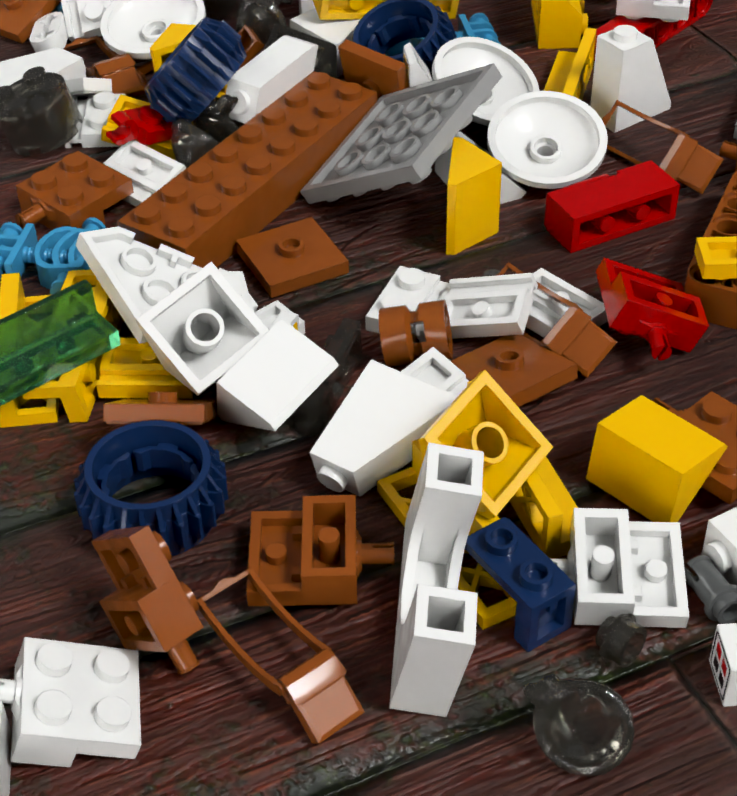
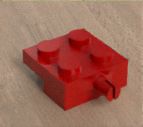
M605 257L596 269L609 327L624 335H635L645 338L650 344L651 354L654 359L657 357L659 361L668 359L672 354L671 347L690 353L708 329L709 324L700 297L685 293L682 283Z

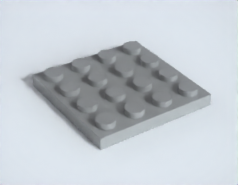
M493 63L382 95L300 191L308 204L325 200L330 203L343 196L353 194L355 197H358L370 190L381 188V190L385 191L397 184L406 182L416 184L430 175L432 172L431 166L437 158L452 147V139L456 134L473 120L471 115L479 105L485 103L492 96L491 90L501 79L502 75Z

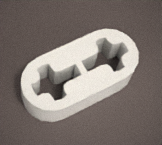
M62 12L49 13L34 23L29 40L35 53L56 47L65 48L68 35Z

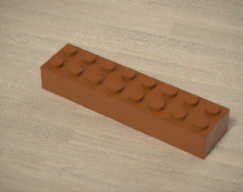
M313 71L118 220V226L136 233L134 240L156 249H159L160 245L163 244L195 257L192 264L204 268L211 261L216 267L220 266L237 251V239L259 233L302 196L300 191L377 102V91L364 88L358 83L346 82L331 77L324 72Z

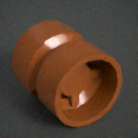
M445 299L419 303L415 311H411L406 305L380 308L379 332L386 366L391 368L408 366L432 347L436 348L448 360L453 359L452 331ZM424 324L426 341L418 343L415 325Z

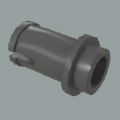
M700 555L691 559L687 564L697 575L694 576L688 568L684 567L686 584L689 585L705 605V615L710 620L718 621L720 624L735 622L737 620V585L730 584L708 556Z

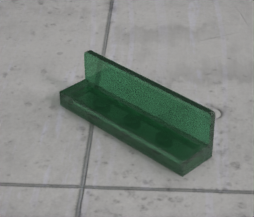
M82 280L0 319V406L121 345L118 330L97 312L92 286L87 280Z

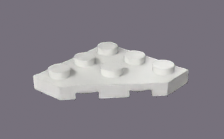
M120 226L79 233L75 246L138 343L148 342L137 325L136 319L200 271L202 267L192 264L195 257L161 244L159 249L136 241L134 240L136 233ZM250 295L252 306L255 312L258 308V305Z

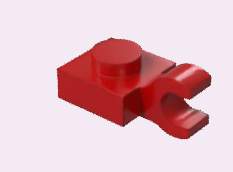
M150 105L113 113L110 119L119 127L113 131L106 132V137L118 146L136 139L141 144L147 146L172 140L177 126L173 122L167 123L163 120V116L160 113L151 109Z

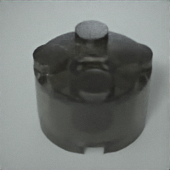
M39 66L27 70L23 74V79L14 82L10 86L0 87V126L17 154L30 155L28 149L39 148L42 154L50 152L69 142L78 133L76 124L78 121L82 124L83 118L61 75L46 72L44 67Z

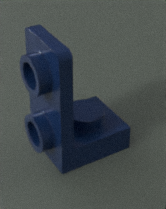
M501 518L468 536L465 550L517 602L514 639L527 652L532 651L571 628L576 583L509 518Z

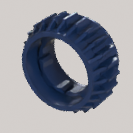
M387 0L372 8L361 18L355 28L352 40L357 44L384 54L388 49L402 41L412 38H424L414 48L428 67L432 77V63L438 50L445 43L457 37L447 12H442L440 6H435L428 0ZM403 53L389 56L403 62Z
M207 17L202 18L144 87L150 108L163 116V120L167 123L173 122L186 126L189 125L212 102L245 60L247 54L240 39L242 36L224 20L218 21Z
M163 420L135 422L108 433L92 447L84 464L79 466V476L74 478L76 488L74 496L78 515L81 517L84 530L88 529L91 531L93 540L109 530L149 525L151 531H156L165 540L172 556L181 554L196 546L207 536L212 527H216V520L221 514L225 513L224 502L229 498L225 463L220 461L218 449L214 450L209 445L207 439L204 440L191 428L179 423ZM172 476L192 483L181 493L166 500L153 503H128L112 498L122 487L146 477Z

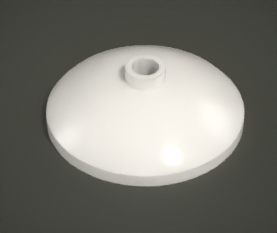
M114 0L107 7L101 18L100 30L105 44L119 55L129 54L132 59L150 60L152 59L150 47L171 23L197 25L202 18L206 17V9L203 0Z
M460 37L450 40L438 50L433 60V81L493 63L502 75L501 79L491 90L492 96L485 103L479 105L471 115L473 117L471 122L488 127L494 113L505 102L524 93L540 91L536 77L529 66L517 54L505 46L479 37Z
M533 91L508 100L492 116L487 132L489 153L492 157L502 162V172L519 183L543 189L564 188L590 177L602 164L608 143L604 122L591 106L574 96L555 91Z

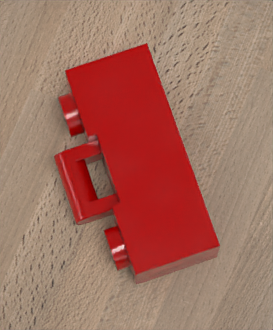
M652 160L618 170L617 174L613 176L605 173L546 193L544 225L546 230L570 253H574L675 219L680 184Z

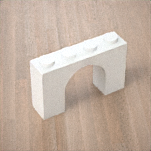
M428 443L405 520L389 709L447 717L475 648L478 593L458 590L468 534L482 498L483 451Z

